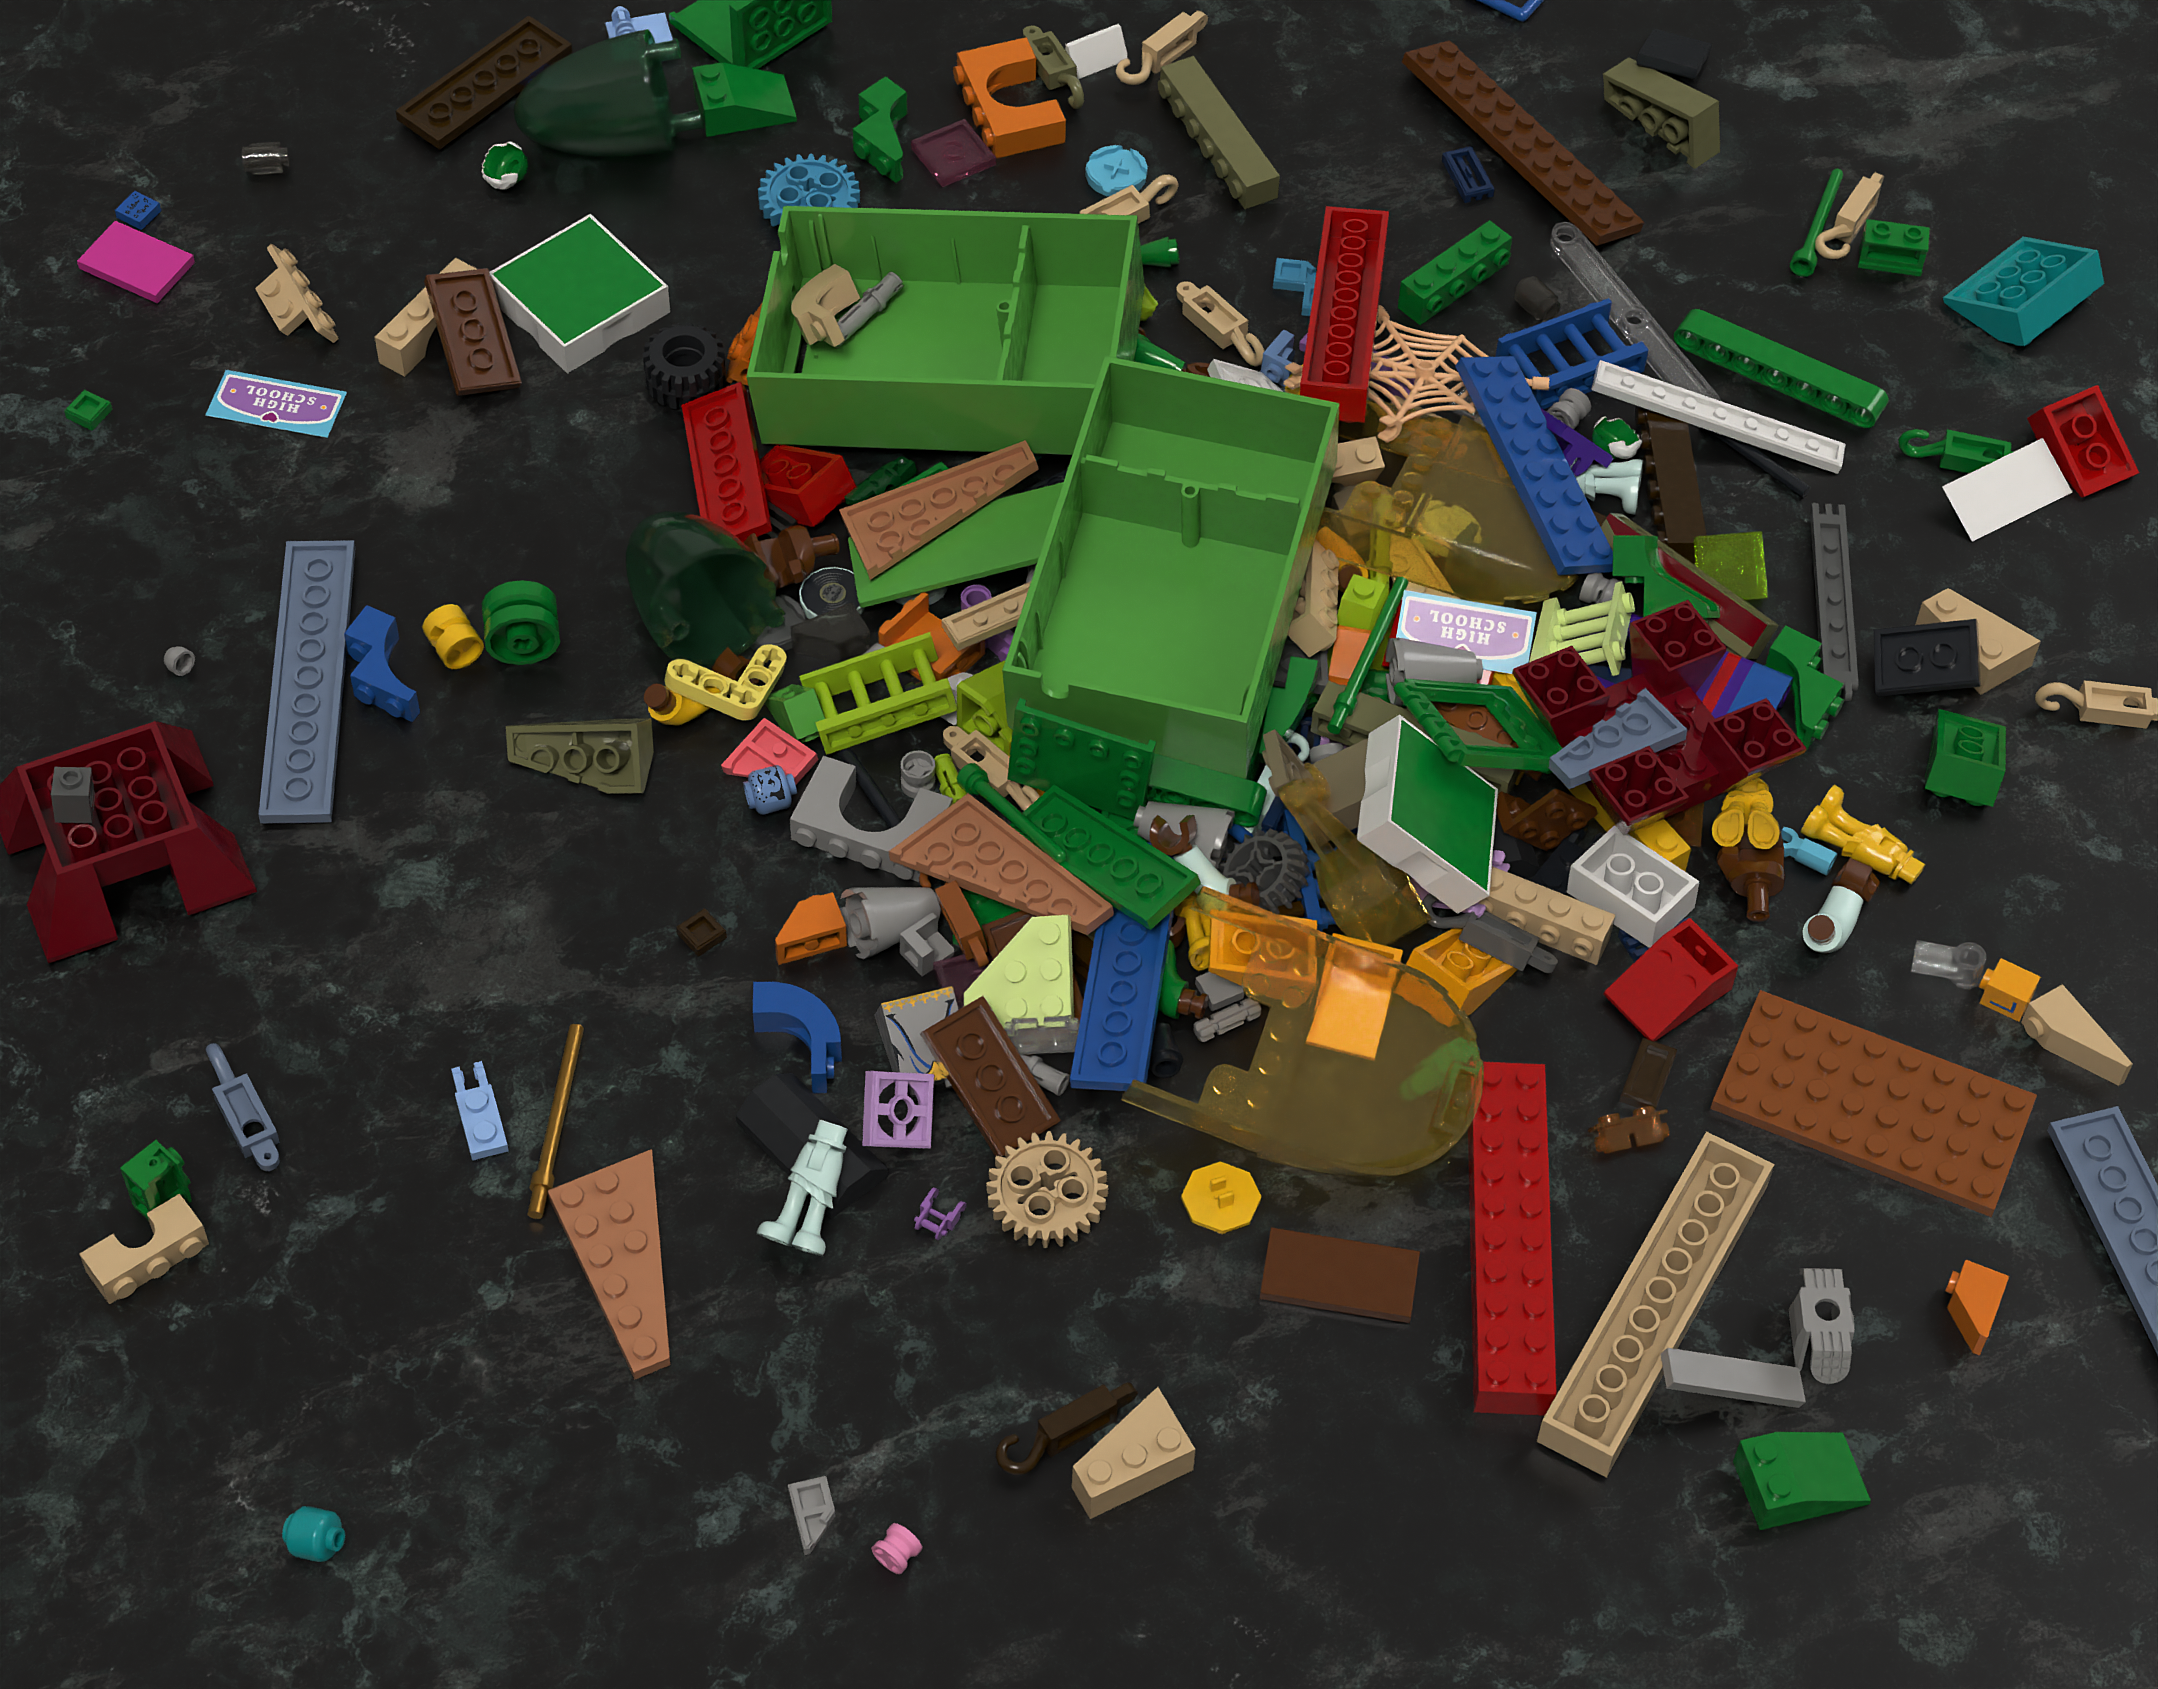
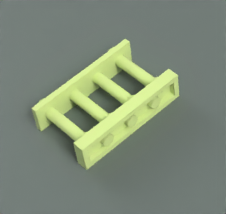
M1621 581L1615 583L1612 600L1567 611L1565 608L1561 609L1557 597L1544 600L1529 662L1573 646L1577 652H1581L1578 654L1587 665L1607 661L1612 676L1619 675L1622 660L1626 658L1624 648L1631 613L1635 612L1632 594L1625 592Z

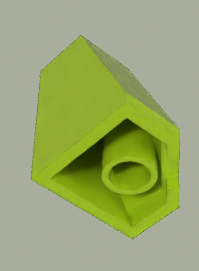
M1353 574L1341 598L1337 614V626L1342 625L1372 631L1389 595L1387 586ZM1396 612L1370 666L1371 669L1389 672V669L1382 666ZM1333 643V645L1329 648L1328 655H1327L1328 674H1329V668H1330V663H1331V658H1332V652H1333L1334 643Z
M1004 660L961 681L957 685V726L968 735L974 730H978L999 749L1010 756L1013 729L1007 725L1002 673Z

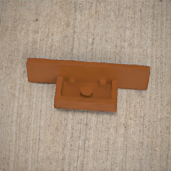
M1431 701L1450 725L1468 732L1477 733L1500 744H1507L1518 748L1516 742L1503 730L1502 725L1488 712L1485 705ZM1521 770V772L1535 781H1538L1544 774L1535 770Z

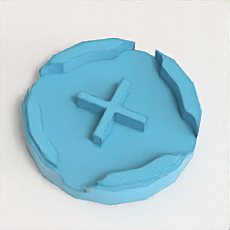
M1119 145L1102 147L1093 152L1089 157L1085 173L1087 182L1096 192L1105 196H1111L1131 185L1139 191L1146 183L1148 166L1145 158L1138 151L1131 148L1128 151L1122 149L1123 146Z

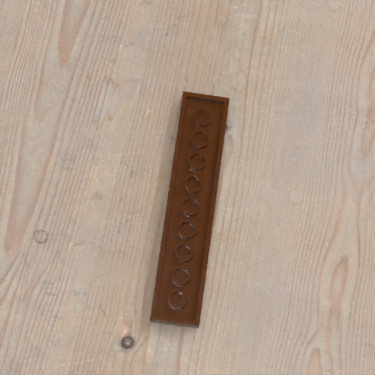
M1449 40L1405 52L1402 63L1596 246L1641 232L1644 221L1622 202L1611 189L1607 188L1592 171L1587 169L1570 151L1563 147L1552 134L1548 133L1533 116L1529 115L1512 97L1505 93L1493 79L1489 78L1475 62L1471 61L1461 52L1454 43Z

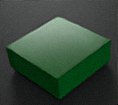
M83 390L64 412L66 419L93 431L113 409L110 401Z

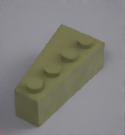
M1629 57L1603 73L1604 99L1632 121L1635 119L1640 120L1645 131L1654 137L1658 134L1668 142L1667 148L1673 153L1681 152L1688 157L1687 164L1695 169L1720 153L1718 100L1654 69L1637 65L1636 61Z

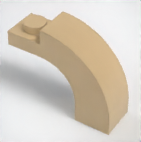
M836 264L808 281L798 291L791 305L792 313L806 343L811 345L818 340H823L835 347L844 342L845 339L834 316L861 298L849 271Z

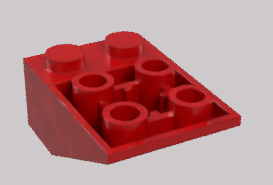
M1688 918L1657 940L1604 991V995L1648 1040L1655 1042L1732 990L1738 965L1691 918Z

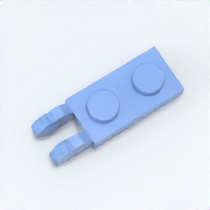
M482 1061L475 1062L473 1068L479 1087L465 1090L464 1075L460 1067L451 1068L457 1091L455 1098L472 1161L508 1152V1145L492 1086L487 1082Z

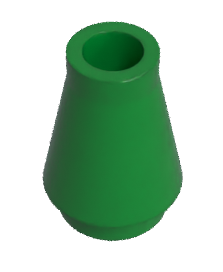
M1168 236L1141 245L1142 265L1172 268V265L1179 264L1177 239H1169Z

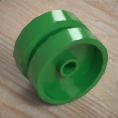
M525 580L511 581L494 587L485 595L482 601L484 641L487 652L493 658L503 663L524 665L547 659L556 652L560 644L556 596L548 587L538 582Z

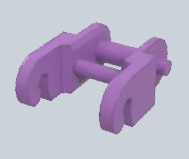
M933 1187L920 1205V1216H916L914 1219L916 1222L915 1229L919 1230L921 1227H924L936 1233L935 1239L940 1240L942 1236L947 1235V1229L953 1230L960 1219V1212H964L966 1208V1203L960 1201L953 1212H948L947 1215H944L932 1209L933 1198L936 1199L939 1193V1189ZM930 1214L943 1220L940 1226L927 1220Z

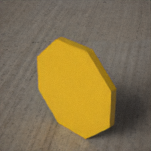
M1220 1161L1194 1170L1181 1195V1200L1192 1223L1224 1234L1250 1225L1261 1201V1194L1250 1172Z

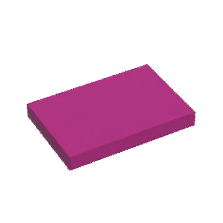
M114 221L77 260L79 269L158 303L190 269L195 260L193 254Z

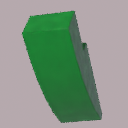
M1291 656L1285 689L1272 687L1259 751L1260 763L1266 764L1262 755V751L1266 750L1263 739L1264 734L1275 729L1287 742L1298 727L1314 692L1319 672L1318 660Z

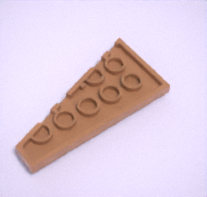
M1025 440L845 507L839 511L867 575L871 580L1037 471L1038 465Z
M969 793L889 850L890 861L948 883L956 880L961 888L1035 916L1069 915L1071 916V929L1085 935L1090 934L1114 915L1113 905L1059 863L1055 862L1050 856Z
M651 1149L548 1190L550 1202L634 1379L670 1365L654 1165Z

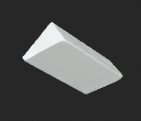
M1119 24L1066 44V52L1077 65V79L1114 66L1127 58L1126 46Z

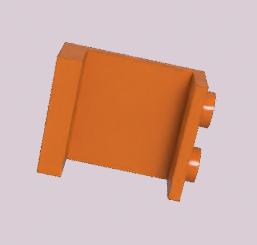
M926 592L919 594L914 600L907 601L902 610L892 620H886L878 631L879 644L884 647L930 632L938 657L937 661L930 663L936 681L966 672L985 655V640L959 651L956 649L942 628V620L929 612V594ZM917 667L907 670L908 673L922 681Z

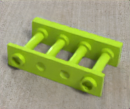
M930 632L799 676L802 686L814 688L825 719L815 723L826 755L958 710L948 678L936 681L930 663L937 661L938 657ZM917 667L923 686L903 692L897 674ZM884 679L891 697L871 703L864 685ZM852 690L858 708L838 714L832 696Z

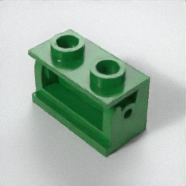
M1866 219L1859 248L1858 268L1921 276L1928 252L1930 227Z
M157 1140L153 1141L120 1167L133 1207L147 1220L146 1213L178 1194L183 1196L189 1203L192 1201L188 1185L191 1182L182 1170V1166L185 1165L182 1157L172 1147L165 1149Z

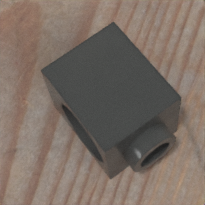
M54 767L51 799L55 823H92L95 802L92 768Z

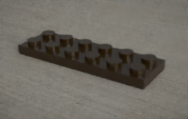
M528 15L395 111L396 118L440 150L527 87L530 80L549 66L554 67L573 53L572 44Z

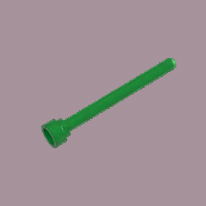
M1836 168L1831 172L1804 246L1793 254L1790 269L1798 276H1810L1815 270L1818 262L1815 254V240L1823 231L1842 181L1843 171Z
M969 763L959 771L957 783L967 793L980 794L1055 862L1062 863L1066 860V852L989 784L987 772L978 764Z

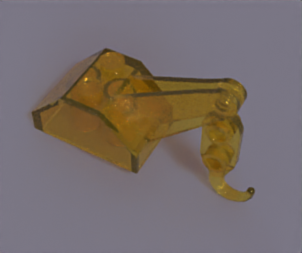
M1305 763L1304 768L1312 775L1314 781L1310 778L1293 779L1279 788L1278 793L1282 802L1297 820L1320 857V860L1314 863L1320 895L1338 927L1348 937L1389 946L1431 921V916L1407 874L1392 866L1359 842L1349 829L1324 808L1326 800L1331 795L1330 786L1316 766L1311 763ZM1316 824H1317V825L1320 827V829L1329 837V839L1337 846L1338 849L1334 850V849L1332 848V846L1329 844V842H1328L1327 839L1324 837V835L1321 833V831H1320L1319 828L1316 826Z

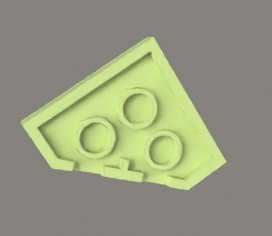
M1071 916L1032 917L964 992V1006L984 996L1004 1029L1074 1025Z

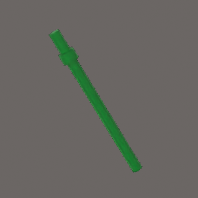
M1404 577L1396 578L1345 690L1339 693L1333 705L1335 711L1327 726L1328 731L1332 734H1339L1347 717L1351 716L1358 703L1356 697L1400 604L1404 590H1406L1409 584L1408 580Z

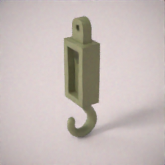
M1037 26L1025 27L1023 29V38L1027 37L1036 56V72L1049 90L1068 85L1073 95L1068 98V102L1072 108L1080 109L1084 103V93L1081 83L1077 79V65L1052 31L1043 33ZM1045 52H1049V53H1050L1049 55H1045V56L1042 55V53H1045Z

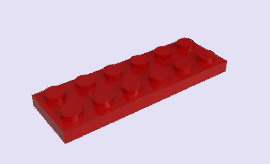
M735 383L682 404L704 541L709 553L714 554L740 544L753 533L758 537L771 532L772 526L748 396L743 383Z

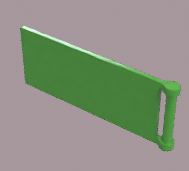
M1063 482L991 500L871 580L849 537L848 543L860 607L863 608L1037 564Z

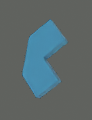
M1277 258L1273 289L1304 292L1301 315L1310 316L1316 268L1308 261Z

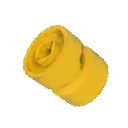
M443 605L432 611L424 620L423 632L430 643L436 648L437 654L448 668H464L472 664L482 654L484 648L483 641L458 605Z

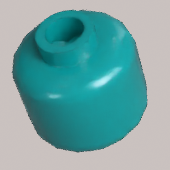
M303 1506L286 1519L282 1538L288 1551L293 1556L315 1562H326L342 1548L345 1541V1531L342 1528L339 1516L335 1512Z

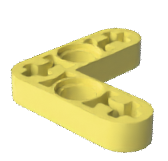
M766 644L760 646L738 682L688 660L676 659L668 664L664 682L668 689L736 719L751 720L757 716L781 677L787 656L784 650L776 645ZM771 660L769 669L764 667V664ZM749 679H760L764 681L766 685H754L749 681ZM714 686L721 692L717 694L710 693L704 687Z

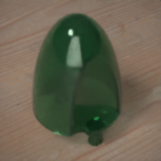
M648 29L598 42L553 63L525 86L518 96L514 107L516 124L521 132L530 140L556 151L584 156L619 157L672 151L675 146V136H677V133L704 129L700 109L678 114L671 112V100L662 62L681 59L677 38L655 43Z
M663 511L646 517L632 531L626 549V570L633 599L652 638L671 659H684L700 666H711L715 664L716 659L727 647L736 655H739L757 640L766 626L775 628L785 621V617H783L785 615L784 610L775 602V584L770 579L764 578L763 574L767 567L766 564L751 548L725 528L691 513Z

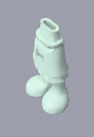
M1633 459L1627 462L1610 463L1607 468L1601 464L1591 463L1585 472L1578 476L1574 475L1585 497L1594 501L1596 493L1618 496L1622 500L1624 511L1627 514H1636L1643 460Z
M819 1120L815 1134H809L808 1139L811 1142L807 1141L794 1166L790 1169L792 1173L788 1179L791 1181V1185L779 1218L776 1221H766L760 1224L757 1230L758 1235L811 1254L824 1255L826 1246L820 1236L825 1209L826 1207L833 1209L832 1197L836 1198L837 1184L843 1163V1153L847 1148L842 1144L847 1132L846 1128ZM810 1194L812 1197L801 1230L796 1233L806 1196Z

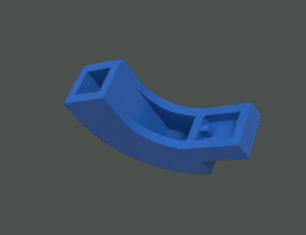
M753 982L754 1032H784L801 1039L811 1052L812 1093H827V1079H834V1062H842L840 1031L834 1015L826 1004L805 989L780 982Z

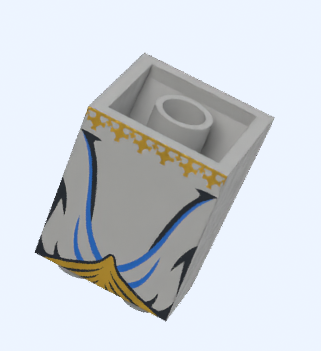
M952 986L881 1003L875 1013V1019L893 1072L934 1074V1085L945 1083L946 1088H952V1085L920 1035L922 1031L958 1011ZM908 1086L910 1096L916 1097L913 1089Z

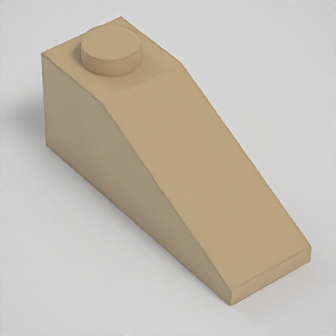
M2063 984L2028 1004L2021 1023L2024 1025L2027 1034L2036 1039L2044 1049L2118 1086L2125 1082L2133 1063Z

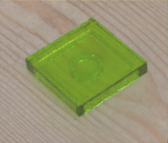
M1762 531L1693 537L1695 561L1699 569L1743 600L1768 598Z

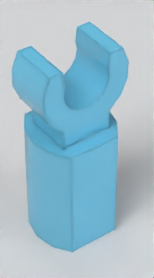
M1783 827L1781 831L1782 838L1788 842L1783 843L1784 857L1792 856L1795 858V861L1827 876L1834 865L1838 853L1807 838L1803 840L1798 837V834L1793 829Z

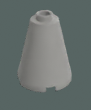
M1399 637L1388 640L1386 662H1390L1389 673H1386V685L1391 704L1404 706L1393 689L1398 682H1404L1405 679L1476 684L1477 679H1482V660L1476 659V655L1472 651Z
M1148 801L1146 807L1139 806L1133 826L1138 827L1137 835L1150 843L1149 832L1152 821L1157 815L1167 821L1171 830L1177 835H1181L1179 823L1187 815H1195L1197 833L1190 843L1191 845L1196 844L1204 856L1218 869L1228 841L1229 832L1227 830L1228 828L1232 829L1235 811Z
M854 887L846 889L841 894L840 899L846 898V905L839 908L846 924L847 943L849 947L856 946L861 953L855 955L862 959L871 958L899 943L900 933L930 913L934 912L938 920L942 913L936 893L931 888Z

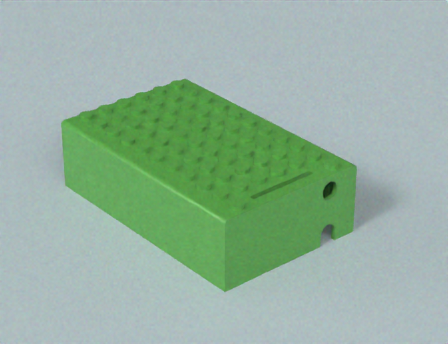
M783 206L778 229L781 253L780 251L773 252L746 377L762 444L995 452L1026 440L1033 454L1073 455L1104 356L1134 361L1144 296V276L1137 215ZM836 264L849 271L857 292L862 299L863 293L868 288H873L889 272H893L900 277L904 287L889 299L883 311L872 315L840 348H834L823 340H818L811 345L808 344L802 373H796L803 335L794 318L791 305L798 291L808 281ZM859 299L858 301L854 302L853 304L849 305L848 307L844 308L839 313H837L834 316L836 321L838 322L839 319L844 314H846L853 306H855L861 299Z
M1104 356L1002 669L1008 727L1013 729L1015 708L1019 699L1022 698L1027 700L1026 706L1146 745H1148L1149 740L1156 741L1155 754L1245 779L1336 468L1340 403Z

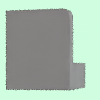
M934 912L900 933V954L921 976H924L954 955V948L938 932V917Z

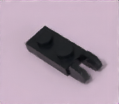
M1586 824L1584 827L1575 830L1569 835L1568 839L1565 838L1530 881L1568 895L1567 887L1570 866L1604 834L1599 832L1594 836L1587 849L1584 850L1578 844L1585 837L1589 825Z

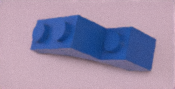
M366 605L344 633L348 655L360 662L350 675L354 696L365 704H373L386 710L394 717H402L413 722L420 713L417 693L400 682L389 668L392 650L399 640L396 618Z

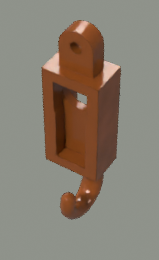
M920 872V885L925 888H931V883L928 880L929 875ZM957 881L946 882L943 886L935 889L941 911L966 960L974 958L978 968L984 967L989 964V960L986 955L988 949L982 929Z

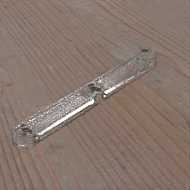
M1568 222L1556 224L1552 229L1550 239L1552 249L1596 302L1608 298L1612 301L1609 317L1632 345L1641 341L1649 350L1646 362L1663 382L1721 401L1714 389L1584 234L1574 224ZM1565 234L1573 239L1571 241H1562L1557 236ZM1637 317L1642 322L1640 324H1631L1626 318Z

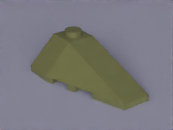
M651 718L506 726L508 761L544 773L550 772L568 778L569 781L578 784L583 783L598 788L599 791L608 794L643 793L645 790L654 753Z

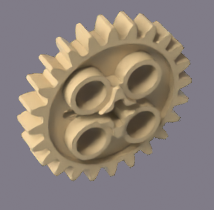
M1048 1131L1045 1140L1041 1141L1036 1133H1032V1143L1027 1144L1019 1137L1017 1138V1150L1007 1145L1005 1146L1006 1158L1001 1156L995 1157V1166L997 1168L989 1169V1179L991 1181L987 1182V1193L990 1194L988 1196V1206L994 1208V1220L1003 1219L1002 1230L1004 1232L1014 1227V1239L1016 1241L1026 1234L1028 1235L1029 1246H1032L1037 1238H1041L1043 1247L1047 1248L1050 1239L1055 1238L1057 1244L1061 1247L1064 1242L1063 1236L1068 1235L1076 1242L1078 1241V1229L1088 1234L1090 1233L1089 1221L1099 1223L1100 1212L1098 1210L1106 1209V1199L1103 1197L1108 1196V1185L1104 1184L1107 1182L1106 1171H1100V1158L1091 1160V1147L1080 1151V1139H1076L1069 1145L1067 1144L1065 1133L1060 1136L1058 1141H1053L1051 1131ZM1056 1163L1063 1167L1058 1170H1052L1047 1166ZM1020 1179H1025L1030 1182L1028 1185L1018 1186L1014 1184L1015 1181ZM1068 1193H1077L1081 1197L1077 1199H1068L1065 1197V1195ZM1035 1209H1044L1048 1211V1213L1039 1216L1033 1214L1032 1211H1034Z

